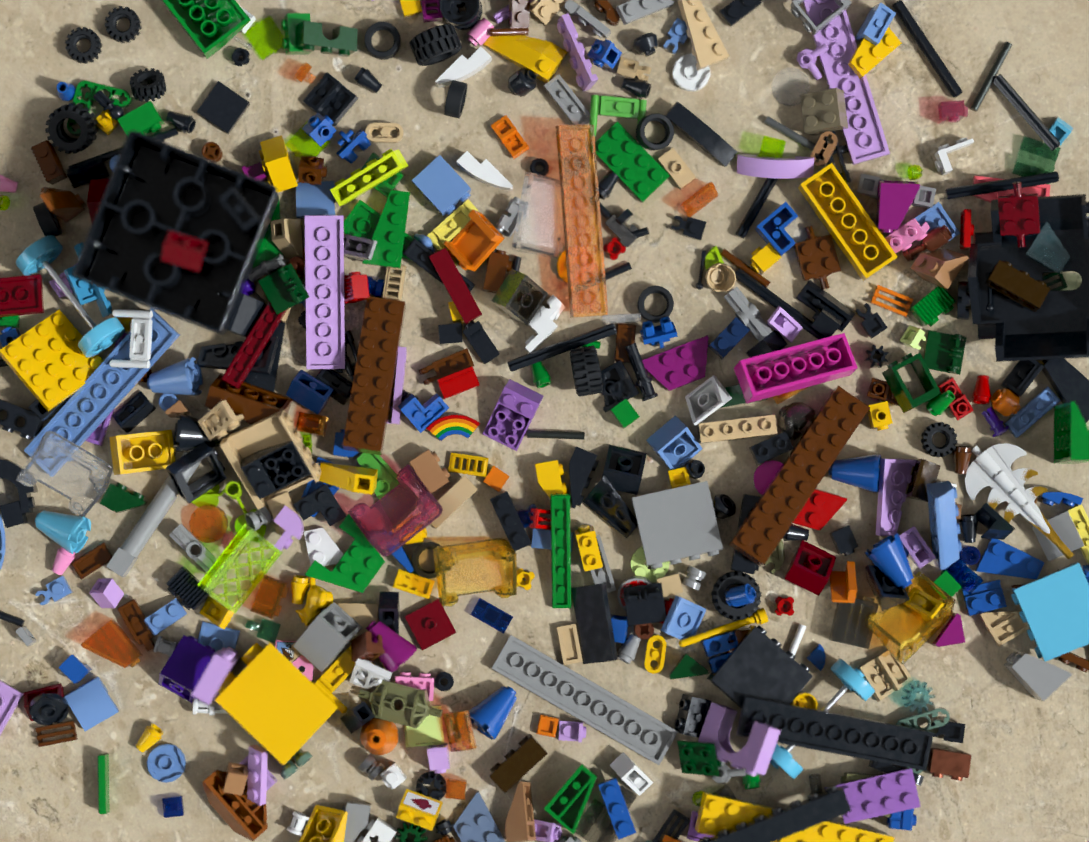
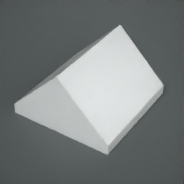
M714 375L685 396L693 424H699L732 399Z

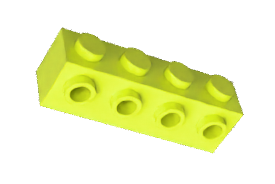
M389 149L382 154L383 157L376 160L375 158L371 160L363 170L359 168L350 173L351 177L347 180L342 178L334 183L335 187L330 189L338 205L348 204L408 167L400 150L393 151Z

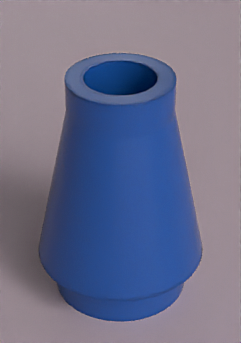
M59 82L57 84V95L61 100L70 101L74 98L76 89L73 84L67 82Z

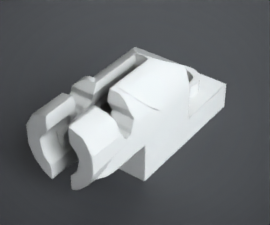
M554 295L546 301L550 307L549 309L541 305L529 318L528 325L537 336L532 335L525 342L527 344L525 350L528 353L533 352L558 328L553 320H557L566 307Z

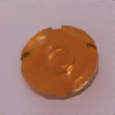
M212 504L202 505L191 514L189 520L190 530L199 541L213 543L221 539L226 533L228 518L220 507Z

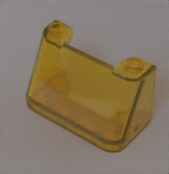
M494 538L434 548L433 558L439 601L442 606H454L459 601L458 596L494 591L501 598L517 595L516 552L506 539Z
M920 571L915 576L913 575L912 584L906 587V592L909 594L915 587L943 602L944 605L933 619L924 621L918 612L902 603L885 610L883 613L878 612L876 614L874 612L867 620L869 629L901 664L906 663L948 621L955 604L954 598Z

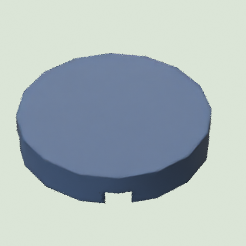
M167 743L157 746L151 751L147 759V768L150 775L164 783L175 781L185 771V755L180 748L173 744Z

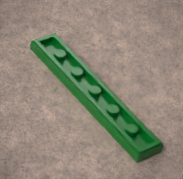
M570 493L551 494L552 608H571Z

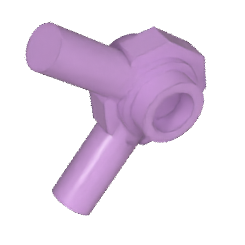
M824 43L814 50L805 48L798 53L797 61L802 68H809L816 80L823 77L815 65L817 56L829 50V47Z

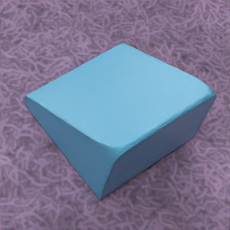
M1058 117L1049 130L1061 145L1073 128Z

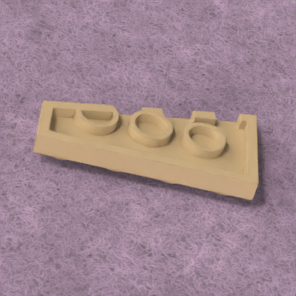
M677 0L682 19L687 25V36L691 39V51L693 56L696 57L697 71L727 59L729 54L701 0Z

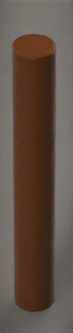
M725 248L721 252V256L736 267L741 268L766 288L770 284L769 280Z

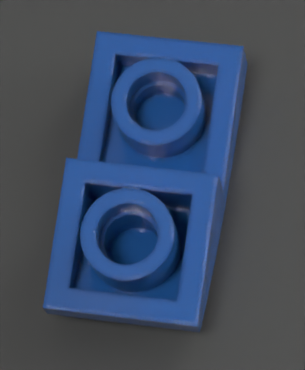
M1046 492L1038 496L1043 499L1042 502L1049 506H1053V504L1058 505L1063 500V504L1074 507V505H1081L1083 498L1063 492Z

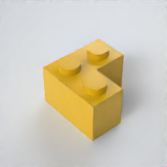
M282 135L260 142L262 149L259 150L264 172H269L267 176L269 184L276 188L277 193L298 186Z

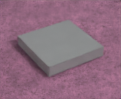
M1068 510L1047 519L1071 552L1084 546ZM1032 526L1048 561L1064 555L1054 543L1036 527Z

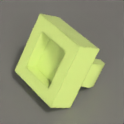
M909 325L900 342L920 350L921 347L918 346L920 340L926 341L925 332L920 328Z

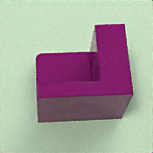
M261 162L247 168L242 166L245 175L263 182L268 181Z

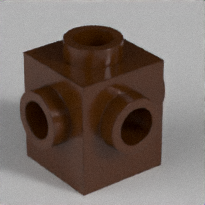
M301 156L298 182L321 185L323 177L326 178L327 166H324V158Z

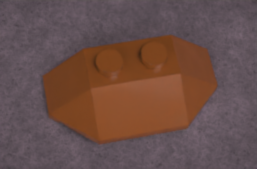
M222 770L214 771L202 782L208 802L235 833L254 841L268 829L266 804L259 806L247 799V781L242 795L225 793L223 788L227 772Z

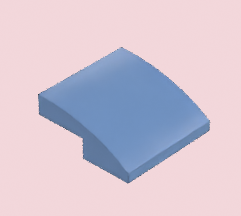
M322 181L321 185L298 183V186H296V217L304 218V215H335V198L330 189L335 187L334 181Z
M99 676L65 695L66 701L84 731L119 712Z

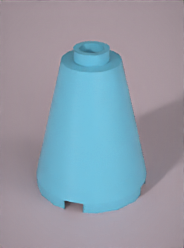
M44 510L38 513L35 518L36 528L72 554H74L73 552L78 553L84 547L88 540V537L85 536L87 530L91 531L90 519L82 516Z

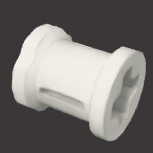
M293 811L292 822L286 830L302 836L306 820H309L310 817Z

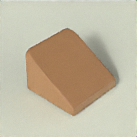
M180 400L165 411L166 415L171 418H175L177 413L187 416L192 415L187 406Z

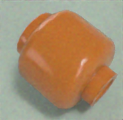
M1007 388L998 389L991 397L992 408L1005 417L1016 414L1020 409L1019 396Z

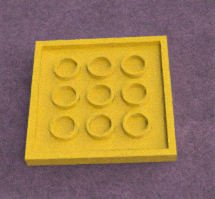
M60 309L0 350V356L47 411H50L78 391L103 362L99 355L90 358L85 357L78 347V343L83 336Z

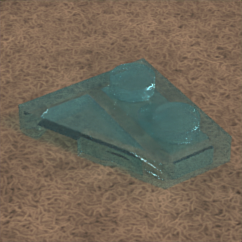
M1047 222L1026 253L1027 256L1058 274L1062 272L1070 259V255Z

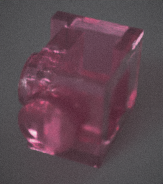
M964 100L941 102L938 105L939 124H944L946 120L949 123L960 122V119L963 117H968V107L964 106Z

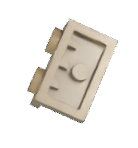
M532 0L530 2V11L543 24L547 25L567 0Z
M224 400L203 416L198 423L209 441L214 439L222 440L228 436L227 432L229 430H234L240 426L239 422L244 419L243 414L236 416L227 401Z

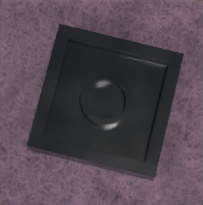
M218 81L197 110V113L229 135L249 107L250 102Z

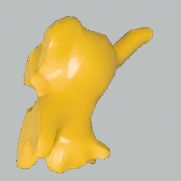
M309 577L310 589L307 594L305 607L301 610H295L302 623H305V626H309L321 613V609L327 608L333 603V594L316 585V579Z

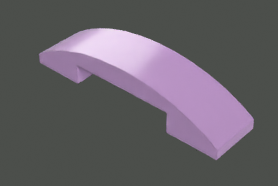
M738 154L737 156L738 174L777 179L813 176L814 157L795 156V159L757 157V155Z

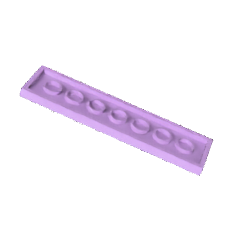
M304 215L305 289L310 296L305 299L306 369H345L343 215Z

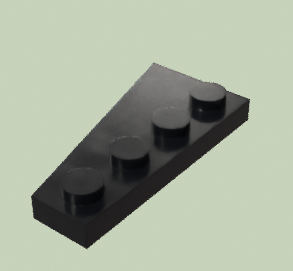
M280 321L271 336H277L279 339L271 374L248 373L244 382L275 392L286 323Z

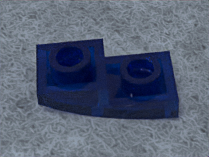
M960 559L944 569L970 595L983 582L982 578Z

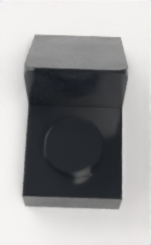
M987 503L975 513L976 519L987 528L981 538L1004 540L1015 529Z

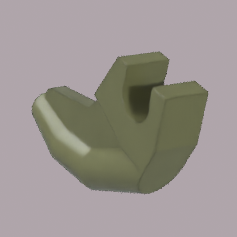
M782 539L764 564L765 566L770 562L774 564V568L770 571L772 574L780 569L785 560Z

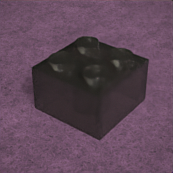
M511 269L491 301L512 319L528 326L548 293L526 274Z

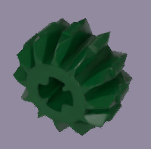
M403 822L402 826L404 829L398 827L397 831L400 834L395 835L394 838L401 839L398 842H411V839L408 841L406 838L408 833H411V835L414 833L416 835L414 842H423L421 840H427L428 836L421 835L426 832L425 828L419 830L420 826L416 825V827H413L414 824L410 823V827H408L407 823Z

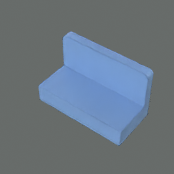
M883 3L872 7L855 39L865 38L875 46L878 45L896 13Z

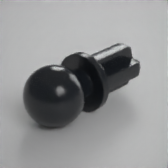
M100 90L94 94L93 98L103 107V111H109L111 119L117 121L118 118L124 116L123 108L113 105L114 99L110 100Z

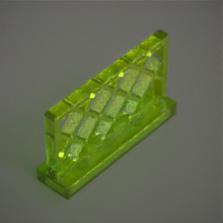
M244 524L198 583V586L232 612L236 613L282 554V551L247 524ZM256 536L259 539L260 547L251 548L250 542ZM273 549L275 551L273 556L265 559L264 550ZM260 551L261 560L252 561L251 552ZM247 553L248 562L239 564V556ZM261 564L262 570L260 573L253 574L252 565ZM248 566L249 575L240 577L239 568ZM229 569H235L236 578L227 579L226 573ZM249 579V587L241 590L240 581ZM236 582L237 591L228 592L227 583ZM223 584L224 593L216 595L212 592L217 585ZM238 595V601L232 607L229 604L228 596Z

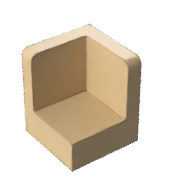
M679 573L656 580L657 583H662L663 597L683 593Z

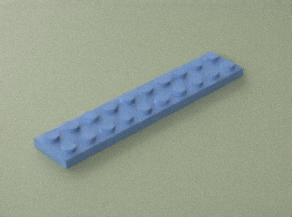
M150 309L153 312V317L151 318L153 321L151 359H149L150 368L180 336L154 309ZM131 331L85 381V384L75 392L24 449L51 477L60 470L150 369L111 367L109 365L112 359L131 360L129 358Z

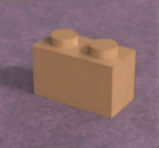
M428 449L411 460L410 464L428 492L433 494L450 483L448 478L451 476L445 467L441 469L438 462L441 460L436 452L433 451L431 453Z

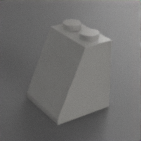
M333 602L315 618L293 647L297 649L299 654L307 658L315 668L322 672L363 627Z
M1021 652L1010 654L1006 658L1007 662L1004 664L1027 691L1040 701H1045L1072 675L1064 669Z

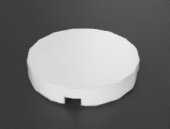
M692 53L681 56L673 67L675 83L681 89L688 92L702 89L710 78L709 66L697 71L696 57Z

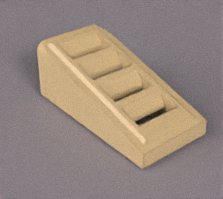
M401 265V269L387 267L382 298L402 301L406 265ZM391 269H393V270H401L402 273H401V274L391 273ZM390 277H396L401 279L400 281H392L390 280ZM389 284L400 285L399 289L389 288ZM388 292H396L398 296L388 295Z

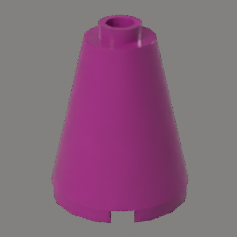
M373 621L366 627V630L372 634L373 643H377L378 634L382 636L385 653L378 658L387 671L393 673L417 651L415 645L381 621L377 623Z

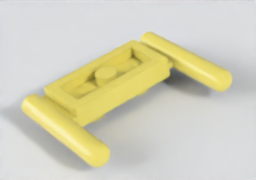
M469 199L427 235L438 251L444 249L445 245L443 243L445 241L450 242L471 220L468 214L472 210L479 212ZM451 256L454 264L457 266L458 261Z

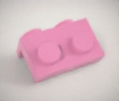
M913 218L898 230L886 236L885 239L895 254L900 250L904 252L912 246L911 243L915 240L919 242L924 239L930 226L927 222L920 225Z
M400 672V675L395 676V683L421 690L427 689L429 701H433L435 677H430L429 673H419V676H411L410 672Z

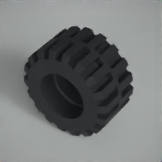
M451 24L439 25L425 30L409 42L419 66H428L444 61L457 54L462 48L454 25Z
M75 103L65 104L49 115L50 119L46 121L48 127L45 131L49 133L48 141H53L51 145L59 147L58 151L62 152L65 150L66 154L71 152L75 154L89 147L96 139L97 135L95 134L98 132V128L95 125L98 124V121L93 119L95 115L88 112L90 110L88 107L82 108V104L75 105ZM66 118L73 119L79 124L81 130L79 138H72L65 132L64 120Z
M588 346L571 349L570 360L577 395L581 397L602 393L603 384L596 348Z
M737 571L729 572L719 577L713 585L711 593L712 603L722 616L732 620H743L757 611V607L761 602V592L759 584L750 575ZM733 584H749L755 589L756 598H754L753 603L732 607L726 602L725 592Z

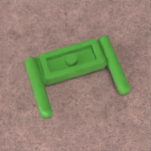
M591 95L589 136H596L597 115L638 119L639 123L646 116L647 100Z

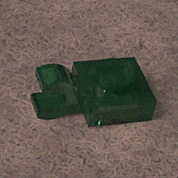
M264 618L261 624L248 619L245 628L258 631L256 637L275 643L281 624Z

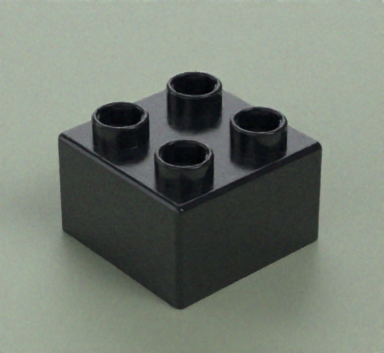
M130 131L75 266L74 275L87 283L223 335L228 330L233 312L244 290L278 204L279 196L277 190L273 185L140 132ZM232 187L238 191L260 218L247 231L242 230L240 225H238L232 215L229 214L219 201V198ZM169 230L208 242L199 272L161 260L164 242Z

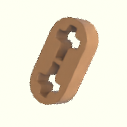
M827 131L822 133L814 147L811 157H814V164L816 166H824L829 161L838 142V138L833 132ZM832 135L831 139L833 140V143H829L827 147L824 148L826 144L824 138ZM822 150H825L822 155L824 157V160L816 162L817 158L815 157V155H820Z

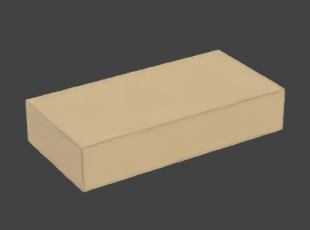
M576 623L557 627L563 664L583 662Z

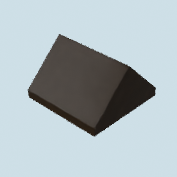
M924 459L916 460L906 497L928 502L926 484L936 483L940 465Z

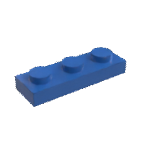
M616 777L599 783L598 786L618 840L635 834L636 830Z

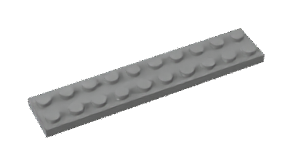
M510 635L492 667L498 673L657 765H660L678 733L672 727Z

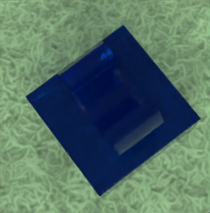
M183 796L162 798L164 818L185 815Z

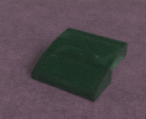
M1023 136L1012 173L1024 177L1054 172L1055 163L1061 148L1058 147L1052 151L1045 142Z

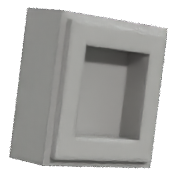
M20 627L15 631L26 646H32L37 642L27 627Z

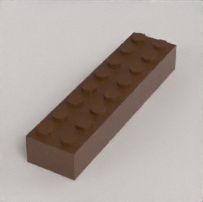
M371 296L366 300L342 445L344 450L382 455L396 372L398 347H400L406 310L405 301Z

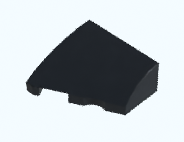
M621 360L601 371L603 382L602 395H604L605 401L603 409L605 412L611 410L624 399L628 400L639 394L637 387Z

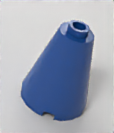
M873 454L835 460L829 468L828 474L832 476V480L871 492H878L881 455Z
M895 533L894 538L890 535L874 544V549L871 552L869 549L865 551L866 556L896 587L901 586L903 589L912 584L911 580L914 577L898 533Z
M502 686L469 710L465 717L472 725L474 723L478 727L477 730L491 740H495L517 700L516 692L510 686Z

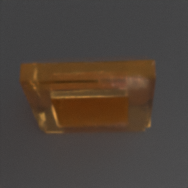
M448 778L446 798L465 800L467 780Z

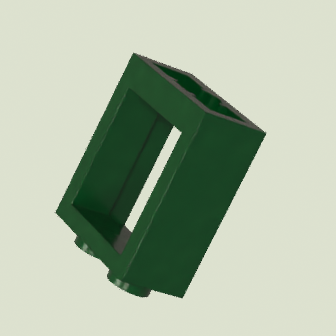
M910 353L901 358L903 362L898 363L896 360L887 365L888 370L882 372L903 413L941 394L920 353L914 356ZM911 363L926 393L915 399H912L897 371Z

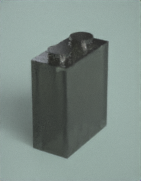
M863 596V600L855 598V603L837 602L829 640L869 649L879 606L878 603H874L875 599Z

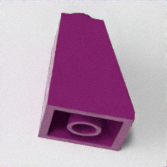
M879 180L876 226L882 233H893V230L899 229L920 189L918 182Z

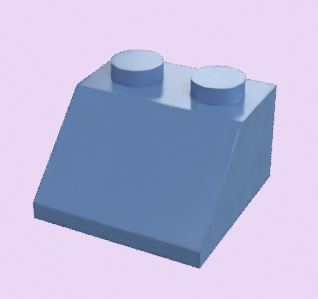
M676 415L646 440L670 470L681 468L703 449L688 427Z

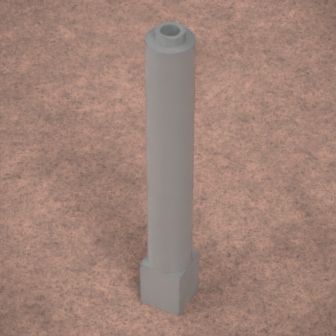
M201 461L182 473L186 482L189 481ZM170 475L122 546L117 549L106 566L121 577L127 576L137 561L138 555L179 496Z

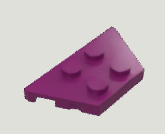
M708 335L642 360L645 369L668 391L705 378Z

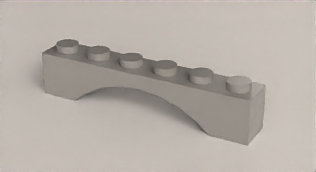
M348 801L347 805H343L342 810L348 813L344 842H354L359 833L368 825L371 810L370 803Z

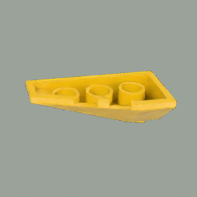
M524 35L490 36L483 44L518 67L532 71L536 78L544 83L551 80L568 53L552 42Z

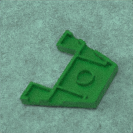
M348 513L338 528L354 538V541L332 571L314 560L305 575L363 593L385 561L353 516Z

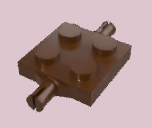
M812 226L805 227L807 239L794 245L803 281L819 279L822 290L828 289L830 287L827 277L830 274L841 271L831 234L822 237L815 236Z

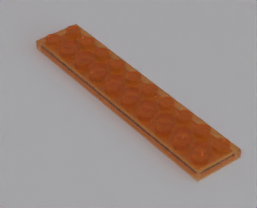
M594 125L556 126L570 318L607 316L608 304Z

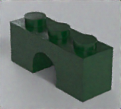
M303 21L297 24L296 47L303 48V51L307 52L321 50L322 54H332V52H335L339 56L348 57L357 51L358 29L339 26L333 29L332 39L329 40L322 33V23Z

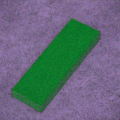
M101 754L97 756L99 814H107L110 812L109 754Z

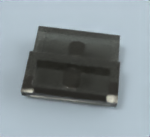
M595 798L582 816L576 833L588 842H615L617 835L606 805Z

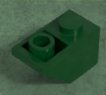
M117 482L116 485L110 483L100 504L116 513H122L145 506L147 501L143 499L144 495L136 491L132 494L127 491V486Z

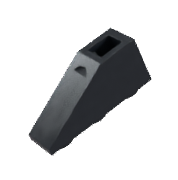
M577 446L569 462L572 508L574 509L576 505L580 507L584 498L581 495L583 488L588 489L592 479L589 477L591 470H596L599 460H596V454Z

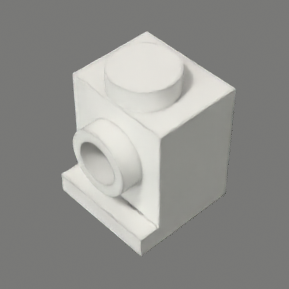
M393 763L380 774L382 781L391 789H395L407 778L396 763Z

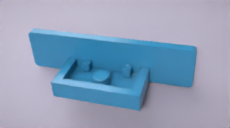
M83 242L74 246L78 259L84 246ZM75 266L64 270L74 297L80 305L96 300L103 318L112 314L111 303L104 294L105 289L75 277Z

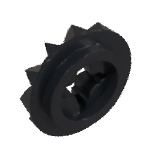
M435 772L422 774L416 783L417 793L438 801L444 797L447 790L444 777ZM434 779V787L439 789V791L433 790L430 793V795H428V788L423 784L430 785V783Z

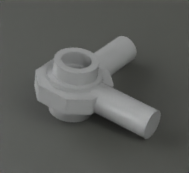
M722 762L721 767H718L719 776H712V779L716 783H727L731 777L746 776L745 768H742V770L731 769L725 762Z

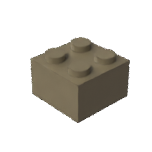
M833 88L800 95L805 133L816 135L827 131L832 132L848 128L843 90Z

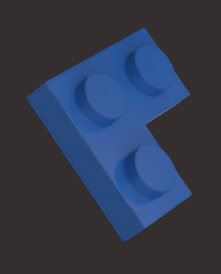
M437 393L423 405L411 394L397 406L420 433L449 409Z

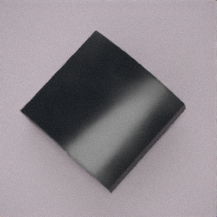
M327 72L305 97L303 102L323 117L327 115L334 122L332 126L335 127L358 100V97Z

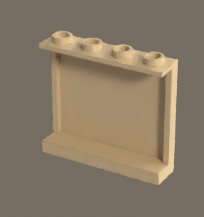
M284 409L224 437L220 443L222 450L257 509L265 507L267 500L312 480L318 482L320 479V466L318 463H314L311 458L312 453L310 449L303 444L301 433L295 430L291 416L286 414ZM293 441L311 474L259 499L241 469V460L257 451Z

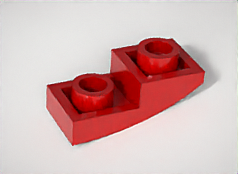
M949 377L937 385L941 393L950 390L955 395V399L948 406V409L957 421L974 411L953 377Z

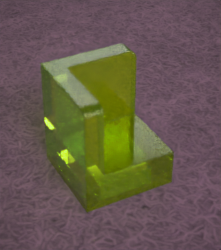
M764 136L758 157L782 158L786 141Z

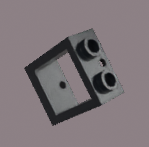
M202 443L166 467L179 495L188 504L227 479L224 473L226 469L221 461L217 459L219 456L218 452L213 446L209 447L206 443ZM204 458H207L212 470L188 486L182 473Z

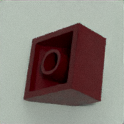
M802 540L784 579L819 596L829 580L836 556Z

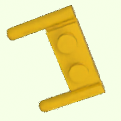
M351 645L314 683L338 707L341 713H346L347 707L332 693L353 672L356 662H352Z

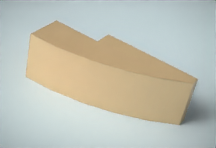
M464 476L423 515L437 529L478 489Z

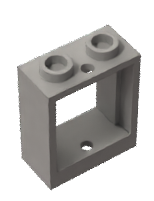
M805 0L792 1L790 10L796 18L799 17L803 21L802 25L805 30L815 35L848 9L852 2L850 0H834L839 8L817 26L799 6Z

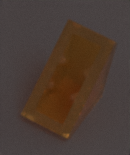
M299 412L296 431L325 437L329 418Z

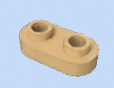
M371 123L365 130L367 139L373 143H398L404 136L402 127L397 123ZM375 130L379 132L376 137L372 136V132ZM397 131L398 135L396 137H392L391 132Z

